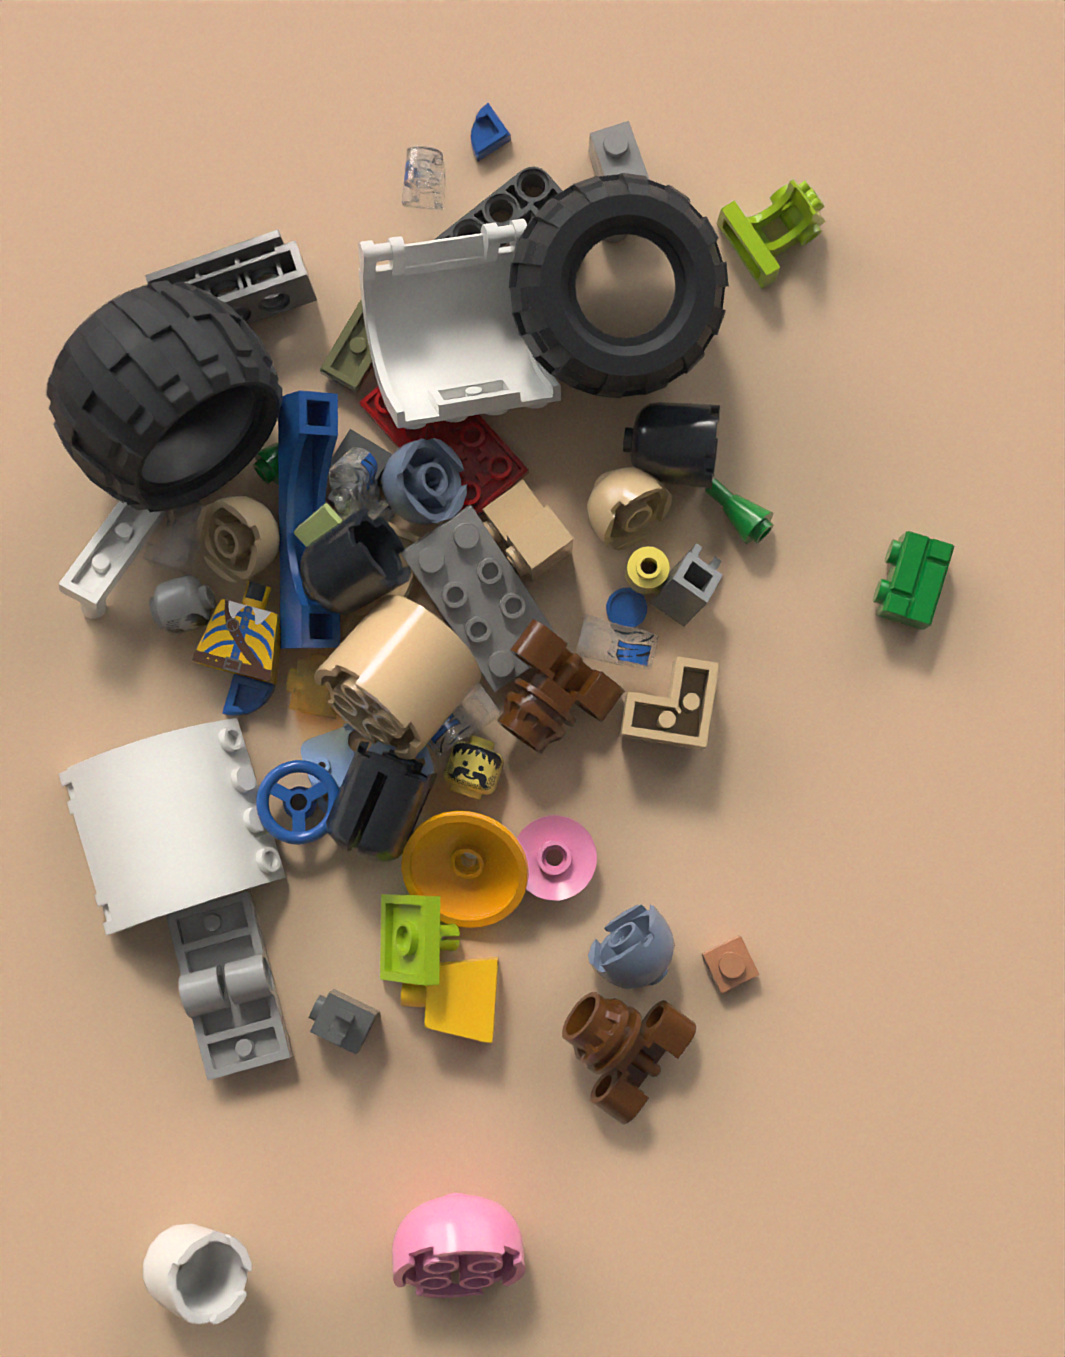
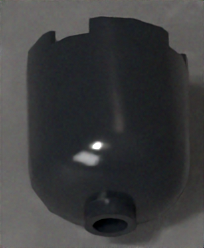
M650 403L644 406L636 415L633 428L625 427L623 452L631 453L633 467L655 476L661 483L712 489L718 445L716 434L717 425L720 421V405Z
M362 508L305 548L300 561L303 590L311 601L316 602L328 612L343 615L352 613L409 581L410 567L403 568L399 556L405 548L394 529L383 517L380 516L373 520L368 516V509Z

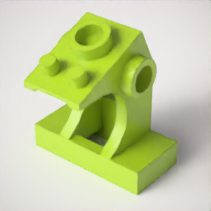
M792 179L789 184L782 186L769 198L772 202L771 206L754 216L746 217L735 200L720 210L717 221L718 227L761 289L774 282L780 270V266L774 257L798 242L801 246L808 244L822 232L819 226L826 221L819 211L825 206L806 180L798 184ZM779 217L789 232L776 241L770 242L761 228Z

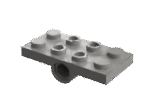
M469 505L453 518L448 519L400 553L450 629L471 651L482 675L494 692L529 669L526 664L510 652V649L532 619L542 623L555 633L472 506Z
M251 890L167 914L166 918L181 973L179 977L180 997L187 1016L192 1018L207 1081L292 1057L293 1053Z

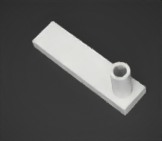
M119 501L59 582L60 592L80 602L82 613L86 617L95 619L103 616L107 609L106 598L166 515L165 511L150 513L147 509L136 510L126 502L122 503Z

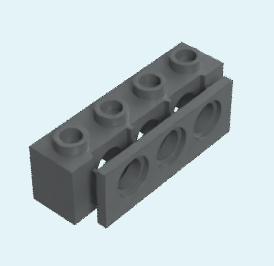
M279 229L145 275L148 284L161 281H169L171 284L185 282L206 291L229 305L247 324L317 301L296 240L284 244ZM264 274H274L269 279L256 280ZM235 287V289L229 293H218L220 290L224 288Z

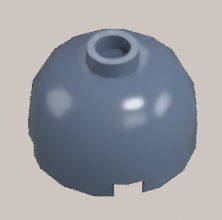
M434 438L430 440H416L398 448L388 459L382 474V490L386 502L393 512L410 523L421 525L434 524L453 518L463 507L467 494V484L461 486L459 472L464 471V468L454 450L443 441Z
M640 904L622 912L610 921L604 929L611 933L601 944L595 939L590 947L588 954L589 963L604 979L615 986L624 989H634L646 985H655L666 976L668 966L672 960L675 943L671 928L660 912L653 905H650V910H647Z

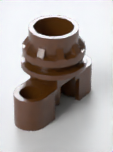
M532 619L511 647L510 652L536 672V674L529 683L516 678L513 685L519 691L518 693L509 691L504 697V712L497 722L521 742L542 754L548 744L561 740L564 737L566 731L562 727L563 724L573 727L576 723V719L568 712L574 703L593 718L603 722L625 691L604 672L591 669L583 662L581 656L571 653L565 648L568 643L537 620Z
M590 992L582 997L570 1011L563 1025L562 1037L573 1046L578 1060L586 1064L593 1073L601 1075L592 1089L591 1102L621 1124H627L636 1117L649 1099L639 1089L648 1075L657 1077L660 1074L661 1066L657 1063L666 1051L679 1059L695 1035L696 1023L665 1000L656 1003L642 1020L639 1011L631 1006H627L620 999L604 998L597 992Z

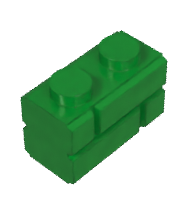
M906 531L899 537L898 541L893 539L885 557V563L891 565L887 580H879L873 596V602L879 604L876 615L917 629L924 630L931 626L955 546L911 531Z

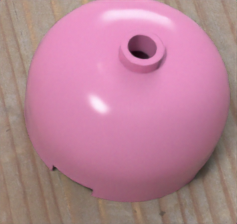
M452 1193L427 1201L408 1213L395 1233L392 1246L393 1282L398 1288L404 1287L406 1284L416 1286V1295L431 1298L482 1295L483 1291L481 1288L488 1287L501 1280L502 1285L508 1287L522 1278L525 1273L523 1239L520 1228L509 1211L495 1201L484 1197ZM459 1268L460 1284L451 1283V1272Z

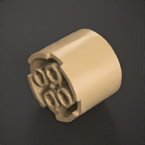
M385 595L315 672L314 678L317 684L320 686L325 684L330 691L332 697L328 701L330 706L359 734L374 745L377 741H380L383 744H390L396 747L394 752L399 758L414 759L481 679V671L475 657L464 642L434 614L404 597Z

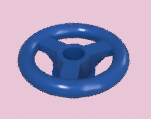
M293 760L282 763L272 769L259 786L256 797L258 817L267 832L282 842L301 845L317 841L327 834L326 820L339 792L338 784L325 768L314 762ZM292 773L310 774L320 781L309 789L297 786L290 790L277 783L281 778ZM327 793L329 803L325 817L316 827L306 831V819L315 813L317 799ZM270 794L283 801V808L286 814L292 818V831L281 827L272 817L269 808ZM297 795H304L307 799V805L303 810H294L292 807V800Z

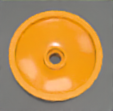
M469 811L445 812L424 821L409 837L401 860L402 878L410 895L440 896V921L446 924H456L458 927H483L506 918L521 902L529 878L526 854L517 838L496 820ZM464 853H471L475 855L476 858L470 859L466 857Z

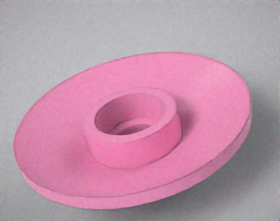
M558 815L544 816L529 823L518 835L517 840L521 844L528 861L529 878L526 890L531 894L546 900H563L578 894L592 879L597 863L596 847L589 832L577 821ZM552 849L559 850L563 856L562 862L557 866H551L546 861V855Z

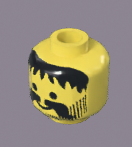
M471 735L469 743L460 741L452 746L443 774L444 779L451 784L450 791L481 800L482 795L494 793L504 765L503 757L493 751L494 742Z

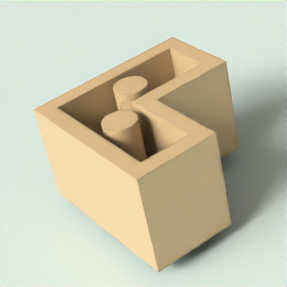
M524 480L483 508L484 518L486 519L483 524L496 544L502 541L507 549L505 551L508 555L506 559L520 578L526 574L534 582L572 554L574 538L550 506H542Z
M677 656L672 664L667 698L628 692L625 696L619 737L697 750L705 749L708 741L719 663Z

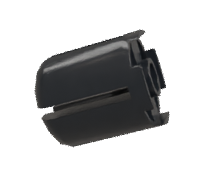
M360 741L326 820L327 833L339 847L347 851H351L353 847L358 848L357 854L362 858L370 861L388 862L398 859L403 854L406 843L413 833L438 773H431L427 776L421 772L423 763L415 759L399 758L392 749L389 752L383 751L382 755L368 751L367 748L370 742Z

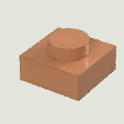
M739 935L702 953L720 993H724L760 975L742 937Z

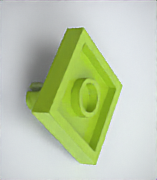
M381 894L380 980L417 985H439L440 951H456L460 940L442 939L443 936H460V932L456 924L440 925V896Z

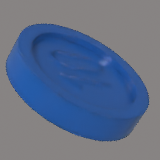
M632 588L616 590L610 595L606 604V614L609 621L620 629L636 628L644 621L647 615L648 607L645 597Z

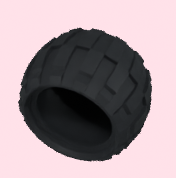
M628 173L594 176L575 183L551 198L531 218L519 238L520 241L510 266L508 286L510 288L512 304L511 314L518 334L532 353V357L549 374L561 380L569 387L595 396L612 398L646 395L667 387L668 383L682 374H687L704 357V350L713 336L718 335L726 312L723 309L725 287H729L727 262H723L716 241L719 237L707 216L703 217L690 204L689 197L669 184L663 185L649 180L644 175ZM623 234L637 235L657 245L669 260L675 279L674 299L665 318L647 333L628 338L614 337L594 327L582 312L576 292L577 274L586 254L604 239Z
M161 281L132 289L115 297L94 311L82 322L66 341L54 362L53 370L47 380L46 396L51 401L49 410L55 419L53 425L64 448L89 480L120 502H126L136 510L147 509L151 513L188 506L219 490L236 477L260 452L270 437L283 401V388L278 384L277 372L262 340L229 305L212 294L188 283L179 282L171 284L169 281Z

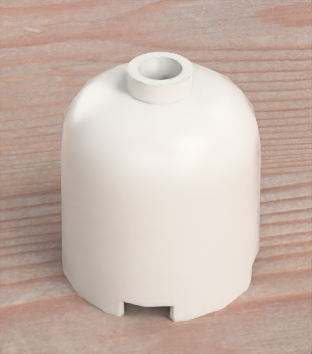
M195 1224L174 1225L160 1233L149 1246L143 1261V1280L148 1293L161 1306L182 1319L197 1324L208 1322L218 1324L233 1315L245 1300L247 1293L243 1290L247 1282V1271L250 1272L252 1270V1263L247 1249L233 1236Z

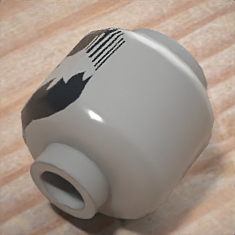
M185 575L160 583L155 589L154 596L149 600V606L153 620L159 628H165L169 633L179 635L206 626L210 621L211 609L216 607L214 593L208 584L202 585L196 577Z

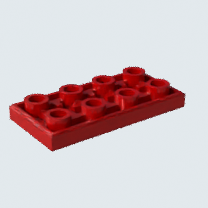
M379 385L359 402L363 410L397 448L416 440H430L434 438L443 441L454 450L464 468V471L459 472L461 486L467 484V494L463 507L459 512L470 505L477 515L480 516L483 513V508L510 490L529 473V469L479 414L467 416L465 420L460 422L443 420L427 423L419 429H407L404 427L397 428L384 403Z

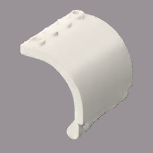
M524 219L511 220L509 225L499 227L496 223L483 224L480 234L404 244L401 236L388 238L387 243L374 244L372 240L358 243L362 308L371 359L382 398L397 428L419 429L431 422L443 420L460 422L465 420L467 416L484 413L488 415H501L506 413L508 409L520 407L542 408L549 402L561 401L560 383L532 357V353L518 334L511 314L510 288H508L510 266L520 241L519 238L527 227ZM510 243L509 247L500 248V244ZM389 260V264L376 266L377 262Z
M237 718L190 726L129 743L86 759L58 774L62 787L67 786L70 801L67 802L70 815H74L97 892L94 895L97 906H102L107 921L103 923L106 936L185 908L286 878L274 837L263 827L257 814L256 797L259 788Z

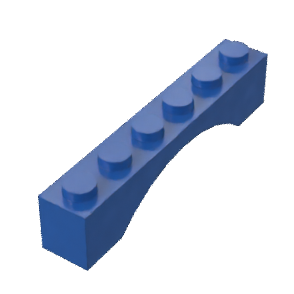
M298 390L283 396L278 414L281 649L337 648L340 645V614L328 612L316 602L311 601L305 594L302 587L300 561L306 546L293 532L301 523L325 504L328 473L338 438V394Z

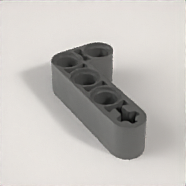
M536 166L527 167L518 172L434 240L480 234L481 226L489 223H496L499 227L509 225L511 220L524 219L528 225L531 218L551 198L562 192V189L542 168ZM529 187H537L543 193L538 197H528L523 191ZM501 211L507 212L512 216L510 220L503 223L496 222L491 217ZM507 243L500 244V248H502Z

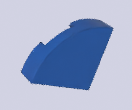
M489 103L479 110L471 129V146L477 162L511 141V134Z
M234 674L222 714L242 716L257 711L271 698L276 685Z

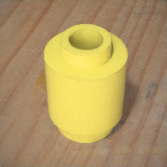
M648 546L637 549L630 556L625 570L628 585L640 594L656 592L664 584L669 574L668 558L661 550L655 547ZM641 564H651L656 571L653 574H645L641 570Z

